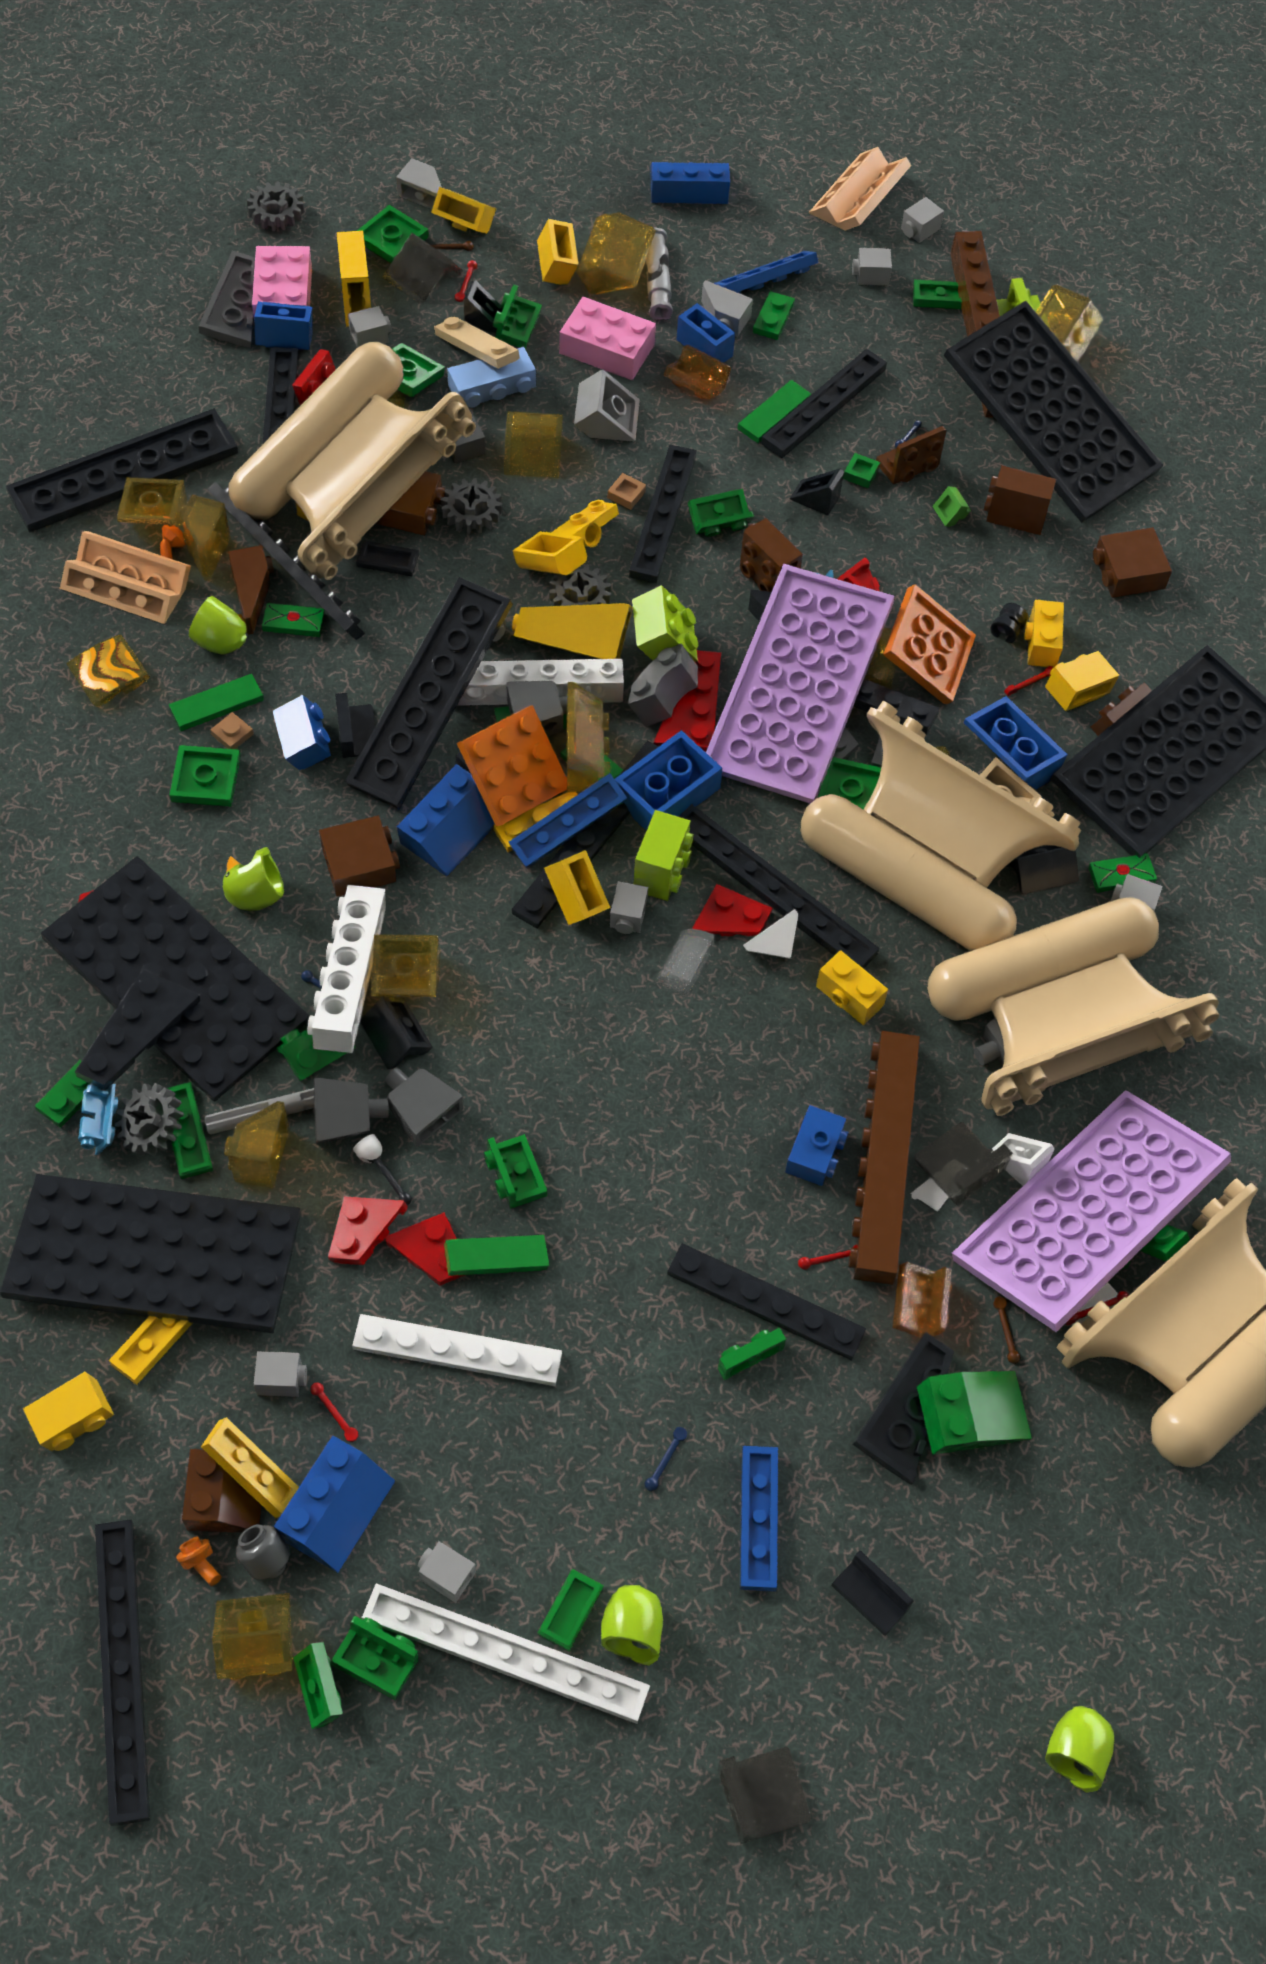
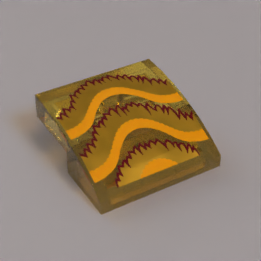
M121 634L93 645L66 663L92 704L97 708L106 704L121 691L125 694L134 691L150 678Z

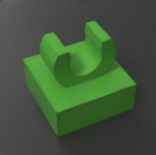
M951 486L947 487L932 506L946 527L955 525L959 519L966 518L971 512L958 489Z

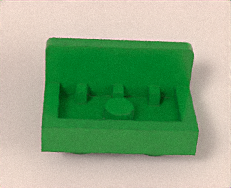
M513 284L510 294L506 292L501 303L503 311H497L493 323V327L497 328L495 338L519 348L524 347L526 350L540 316L542 304L518 297L519 286Z
M743 488L692 499L688 502L696 535L704 533L705 537H711L720 534L721 529L731 527L732 531H739L747 528L748 523L754 518L753 511L749 512Z
M298 1029L291 1031L280 1038L283 1044L276 1047L279 1053H283L299 1081H302L347 1053L313 1049V1037L308 1035L307 1029L301 1033Z
M525 1134L497 1144L494 1137L487 1139L488 1151L483 1152L485 1162L489 1171L495 1169L498 1180H495L497 1193L500 1199L506 1198L510 1209L547 1197V1188Z
M354 1616L350 1622V1630L332 1658L331 1664L389 1698L396 1700L418 1663V1650L415 1649L414 1643L402 1635L393 1637L384 1632L383 1627L375 1620L368 1617L362 1620Z

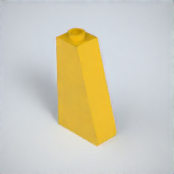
M363 231L337 232L346 327H349V313L371 308Z
M625 603L521 607L520 613H516L513 618L512 630L515 631L514 637L596 659H620L633 607Z

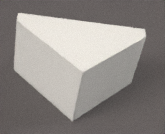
M794 909L745 943L743 947L748 952L791 959L798 920L797 911Z
M1008 1133L987 1154L1024 1186L1049 1162L1054 1152V1147L1050 1143Z

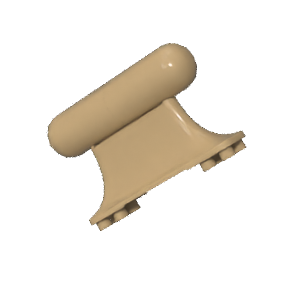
M368 342L359 346L234 473L229 482V497L236 508L246 512L254 521L271 518L291 498L295 500L305 513L311 527V534L301 543L298 549V557L311 575L314 573L319 579H332L338 571L336 565L343 558L348 560L355 556L358 549L357 544L362 540L361 537L431 465H434L442 456L448 458L455 452V443L462 435L469 437L476 428L467 404L457 392L447 393L433 408L426 411L407 410L387 401L397 391L403 381V366L400 357L390 346L380 342Z
M882 701L878 709L870 708L867 712V718L870 725L880 735L883 748L881 772L870 800L865 808L862 809L838 795L829 794L816 798L806 807L801 819L800 832L803 841L818 854L969 951L1012 937L1016 931L1017 924L1014 908L1007 900L987 887L1013 859L1035 847L1055 845L1075 851L1079 846L1078 835L1081 830L1078 826L1080 822L1067 813H1064L1060 821H1057L1053 818L1055 814L1051 811L1054 808L1053 805L1045 799L1037 797L1034 804L1031 805L1021 798H1016L925 742L926 734L921 731L923 726L911 717H907L903 725L900 724L901 719L896 715L897 709L889 703Z
M1133 897L1116 899L944 960L934 968L928 978L927 989L931 1005L940 1015L957 1021L970 1019L992 1011L1000 1027L1004 1043V1064L1001 1069L992 1073L985 1082L981 1100L986 1109H993L997 1116H1003L1014 1108L1012 1103L1014 1101L1023 1099L1026 1105L1037 1103L1043 1097L1041 1091H1044L1049 1086L1144 1051L1149 1052L1165 1046L1168 1052H1175L1184 1046V1038L1193 1036L1196 1042H1202L1213 1034L1209 1025L1220 1016L1216 1010L1219 1001L1214 994L1207 993L1193 998L1168 996L1151 986L1130 963L1131 960L1142 957L1149 952L1159 938V923L1156 914L1145 902Z
M1238 1178L1223 1191L1224 1194L1218 1200L1216 1198L1212 1199L1203 1208L1202 1214L1192 1224L1199 1231L1197 1235L1127 1298L1124 1297L1112 1309L1102 1300L1098 1302L1088 1312L1087 1315L1089 1317L1082 1324L1076 1322L1064 1334L1065 1338L1056 1347L1065 1356L1061 1363L1068 1369L1089 1358H1117L1145 1370L1174 1393L1157 1409L1152 1417L1151 1434L1152 1442L1160 1455L1175 1466L1193 1468L1208 1462L1266 1407V1270L1256 1257L1250 1244L1246 1224L1248 1208L1258 1188L1253 1183L1245 1186Z

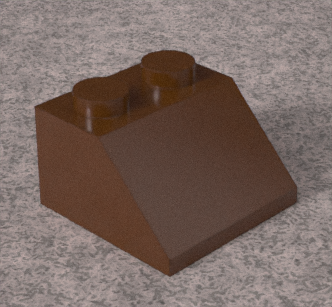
M190 1449L182 1521L187 1531L243 1533L253 1525H260L262 1505L203 1449Z

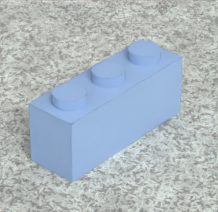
M521 347L518 348L520 359L499 369L481 359L447 368L448 386L451 392H457L463 397L468 407H476L482 402L492 399L500 400L506 395L517 392L525 393L531 388L536 387V369L525 348Z

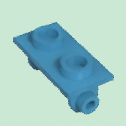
M89 1084L87 1089L83 1091L81 1113L93 1115V1118L84 1116L81 1118L78 1141L84 1149H93L95 1146V1155H99L114 1140L115 1127L111 1125L112 1116H114L118 1106V1098L114 1097L116 1084H112L106 1091Z

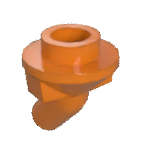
M164 525L162 527L163 540L160 543L161 556L173 559L172 547L183 548L186 545L184 541L185 535L175 525L171 527Z
M194 1537L179 1547L181 1552L176 1556V1559L183 1569L188 1570L194 1567L210 1586L216 1585L221 1580V1575L206 1559L213 1553L208 1539L200 1540L199 1537Z

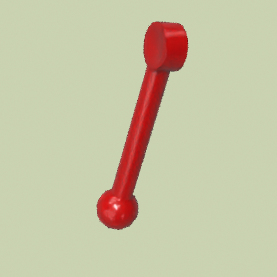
M470 260L467 263L468 271L460 292L455 294V300L458 302H463L473 270L477 268V263L474 260Z
M1048 666L1044 672L1015 686H1008L1004 693L1010 696L1047 676L1050 677V672L1054 667Z
M850 1250L811 1259L802 1257L798 1261V1266L806 1270L814 1264L848 1257Z
M1121 1291L1115 1298L1104 1303L1111 1307L1124 1297L1127 1298L1129 1294ZM1094 1306L1075 1313L1065 1324L1072 1325L1078 1319L1088 1316V1312Z
M319 1382L313 1383L310 1388L311 1393L320 1398L344 1430L345 1439L349 1442L356 1441L358 1431L353 1427H349L323 1392L324 1386Z

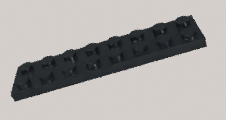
M215 408L12 483L7 485L6 489L30 533L238 454V447Z
M458 578L345 781L348 786L400 810L513 605L511 599L463 578Z

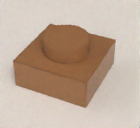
M622 473L608 490L607 498L632 510L645 494L646 484Z
M233 712L210 729L211 735L228 749H236L254 734L253 729Z

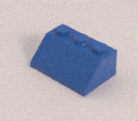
M652 162L650 164L651 203L728 204L730 188L729 163Z
M1007 696L965 718L963 722L1024 782L1035 789L1051 781L1052 775L1062 767L1068 755Z
M681 730L614 780L627 797L625 804L633 819L647 831L655 810L678 817L691 804L696 807L721 788L723 768Z
M456 764L397 826L401 845L445 876H448L494 828L495 823L472 775Z
M332 1435L274 1525V1528L287 1544L338 1573L394 1485L395 1480L363 1452Z

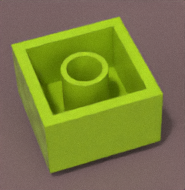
M662 585L632 599L636 643L640 650L654 660L663 649L672 648L682 643L693 661H698L697 648L699 644L694 631L696 619L691 609L685 608L674 594H670Z
M658 810L654 811L635 858L633 884L648 887V895L668 901L671 892H678L682 881V875H680L682 867H688L692 854L690 847L694 834L689 833L690 820Z

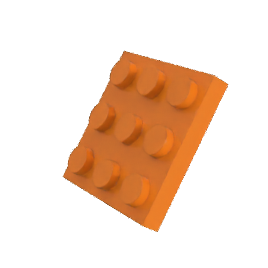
M914 584L906 590L883 655L939 701L949 704L954 701L976 634Z
M533 705L525 707L457 743L496 827L509 822L571 788Z

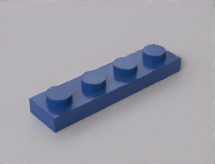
M802 251L714 284L742 294L741 291L747 288L749 290L760 289L765 286L764 282L769 280L778 282L786 279L787 274L794 271L795 274L809 271L811 265L819 263L817 253Z
M609 773L509 841V845L527 869L626 802L627 797Z
M743 1446L740 1590L776 1591L778 1447Z

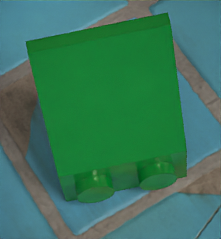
M1015 1371L944 1374L928 1377L917 1386L932 1455L1032 1439Z

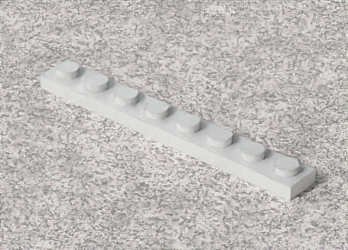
M377 1583L362 1616V1620L365 1617L371 1618L387 1631L402 1635L635 1724L638 1723L650 1685Z

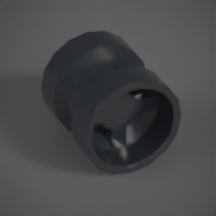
M1006 603L1001 609L999 617L991 624L990 630L992 635L998 638L1001 632L1008 635L1005 642L1013 643L1019 636L1020 629L1024 628L1028 622L1029 615L1022 606L1016 603Z

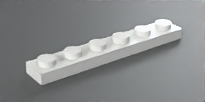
M360 1314L352 1345L353 1350L556 1386L562 1357V1350Z

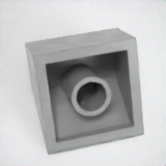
M602 369L579 383L574 425L590 438L635 441L640 399Z

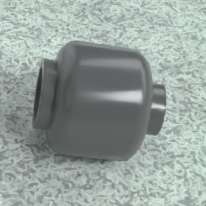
M256 1524L247 1528L239 1536L236 1557L252 1578L257 1580L273 1579L281 1575L285 1570L290 1557V1549L273 1526Z

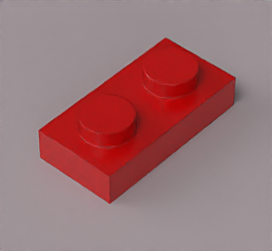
M320 349L292 386L300 405L336 370L329 351Z

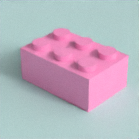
M256 246L252 297L254 316L258 301L310 306L312 279L310 246Z
M582 297L560 331L559 354L633 380L655 345L656 323Z

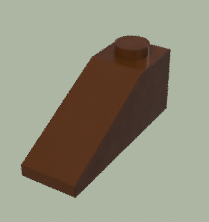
M262 545L228 551L248 635L254 634L271 584L269 574L274 573L271 556H265Z

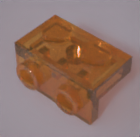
M687 344L683 347L680 359L666 366L664 376L671 379L672 383L676 386L686 387L694 391L695 395L699 398L711 399L722 393L725 389L731 367Z
M907 1261L900 1264L892 1328L920 1338L925 1332L933 1337L945 1332L949 1322V1314L947 1312L949 1295L952 1290L951 1269L943 1267L937 1271H932Z

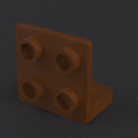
M944 426L938 427L899 444L897 449L877 456L876 461L880 462V469L893 485L901 481L908 482L915 475L924 471L932 472L940 463L947 430Z

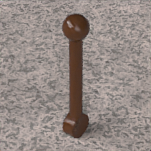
M466 241L462 244L432 245L422 242L419 245V249L422 251L428 249H465L470 251L474 247L471 241Z
M998 1296L994 1299L993 1306L999 1312L1009 1350L1007 1359L1010 1363L1016 1364L1020 1361L1021 1355L1015 1350L1005 1312L1007 1301L1004 1297Z

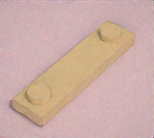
M449 317L443 323L434 326L436 336L497 369L520 359L518 349L458 317Z

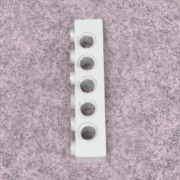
M622 659L481 661L458 705L508 704L506 682L553 681L556 683L559 697L575 694L576 698H582L583 703L623 702Z
M348 885L345 897L339 898L338 915L340 918L333 922L332 938L334 942L328 943L326 950L328 966L321 969L320 986H322L321 991H316L314 997V1010H316L315 1016L310 1015L308 1020L307 1033L313 1037V1049L353 1052L385 915V889Z

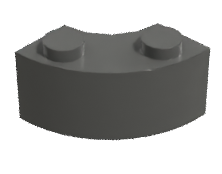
M682 643L672 648L663 649L631 686L628 704L644 726H650L671 718L677 702L687 692L698 687V666Z

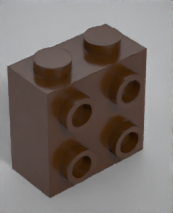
M1001 465L998 477L992 476L988 492L993 493V495L988 494L983 511L988 512L986 522L1041 535L1056 479Z
M425 471L375 524L425 536L429 525L433 526L435 523L437 505H441V499L445 497V488L442 487L441 475Z
M767 518L758 523H753L745 529L742 541L740 570L746 578L751 577L758 584L760 591H773L783 564L801 569L803 554Z
M1154 527L1102 535L1099 537L1097 547L1093 550L1094 562L1096 565H1099L1102 572L1103 585L1108 587L1112 598L1166 589L1172 569Z
M379 815L319 830L322 851L336 897L345 895L348 885L374 888L396 882L395 870L400 869L399 859L396 851L390 852L388 845L392 844L390 830L388 826H382Z

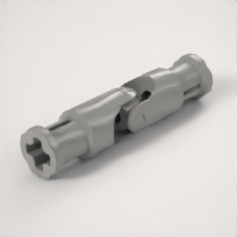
M656 227L648 229L644 236V241L647 245L645 250V261L648 267L647 290L648 299L651 302L649 315L652 319H669L673 313V308L670 304L672 293L669 253L665 246L667 233L664 229Z

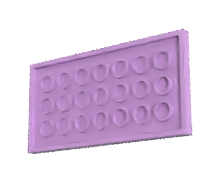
M783 564L706 751L723 768L722 776L810 804L817 798L894 604L893 595Z
M1125 1090L952 1252L953 1261L1057 1332L1231 1162V1153Z

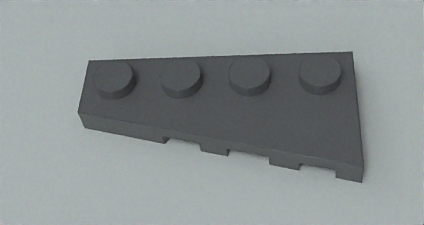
M232 250L199 324V334L251 348L255 257Z

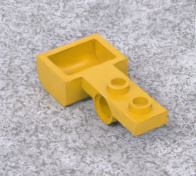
M603 500L592 501L588 504L587 508L571 515L570 520L551 533L538 532L513 550L516 564L520 568L561 575L572 573L587 561L585 547H595L599 543L601 527L619 515L617 504L605 503Z

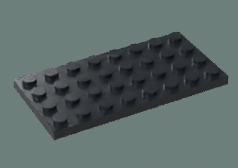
M1026 300L948 348L943 356L1043 476L1056 479L1054 490L1081 523L1157 473L1163 467L1160 460Z
M1206 645L1058 769L1050 780L1131 856L1136 855L1141 858L1266 749V697L1212 648Z
M138 856L41 932L42 939L115 1009L142 969L199 994L201 1001L194 1008L190 1007L182 1014L181 1020L176 1025L165 1030L157 1038L158 1041L154 1046L214 1102L275 1051L276 1047L283 1044L280 1038L295 1029L299 1030L308 1022L310 1017L309 1014Z
M36 1174L0 1293L2 1298L143 1317L155 1316L159 1319H162V1317L176 1319V1321L188 1320L189 1323L274 1333L301 1209L299 1207Z

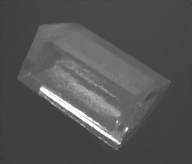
M698 929L683 930L679 934L653 984L688 998L713 950L715 935Z

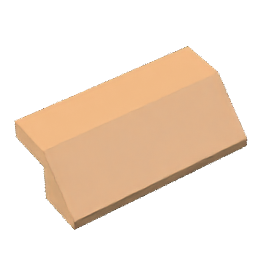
M879 147L860 153L809 211V214L845 231L860 226L912 165L907 157L888 164Z
M82 531L77 558L65 562L60 589L165 624L186 590L191 565L89 531Z

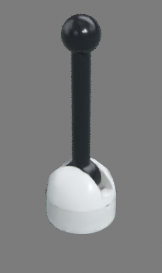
M375 1134L368 1135L360 1140L353 1148L358 1158L366 1163H375L398 1194V1200H404L406 1205H409L412 1201L411 1195L402 1190L380 1159L382 1145Z

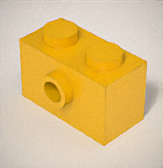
M439 187L431 213L453 221L452 227L466 232L467 228L487 234L496 208Z
M548 219L537 240L542 280L560 285L568 284L579 265L573 224Z
M1044 600L1034 601L1024 633V639L1028 640V665L1055 667L1058 664L1063 649L1064 603Z
M1096 651L1089 655H1080L1075 660L1065 664L1063 662L1057 664L1051 670V676L1045 688L1062 708L1068 711L1109 694L1119 674L1101 653Z
M586 850L544 868L568 925L610 908Z
M841 950L819 970L816 987L831 998L835 1005L843 1008L862 1025L868 1022L884 1006L888 992L887 987Z
M87 1372L81 1373L23 1408L39 1444L50 1451H61L70 1447L75 1442V1438L85 1432H93L105 1425V1420L114 1415L98 1380Z

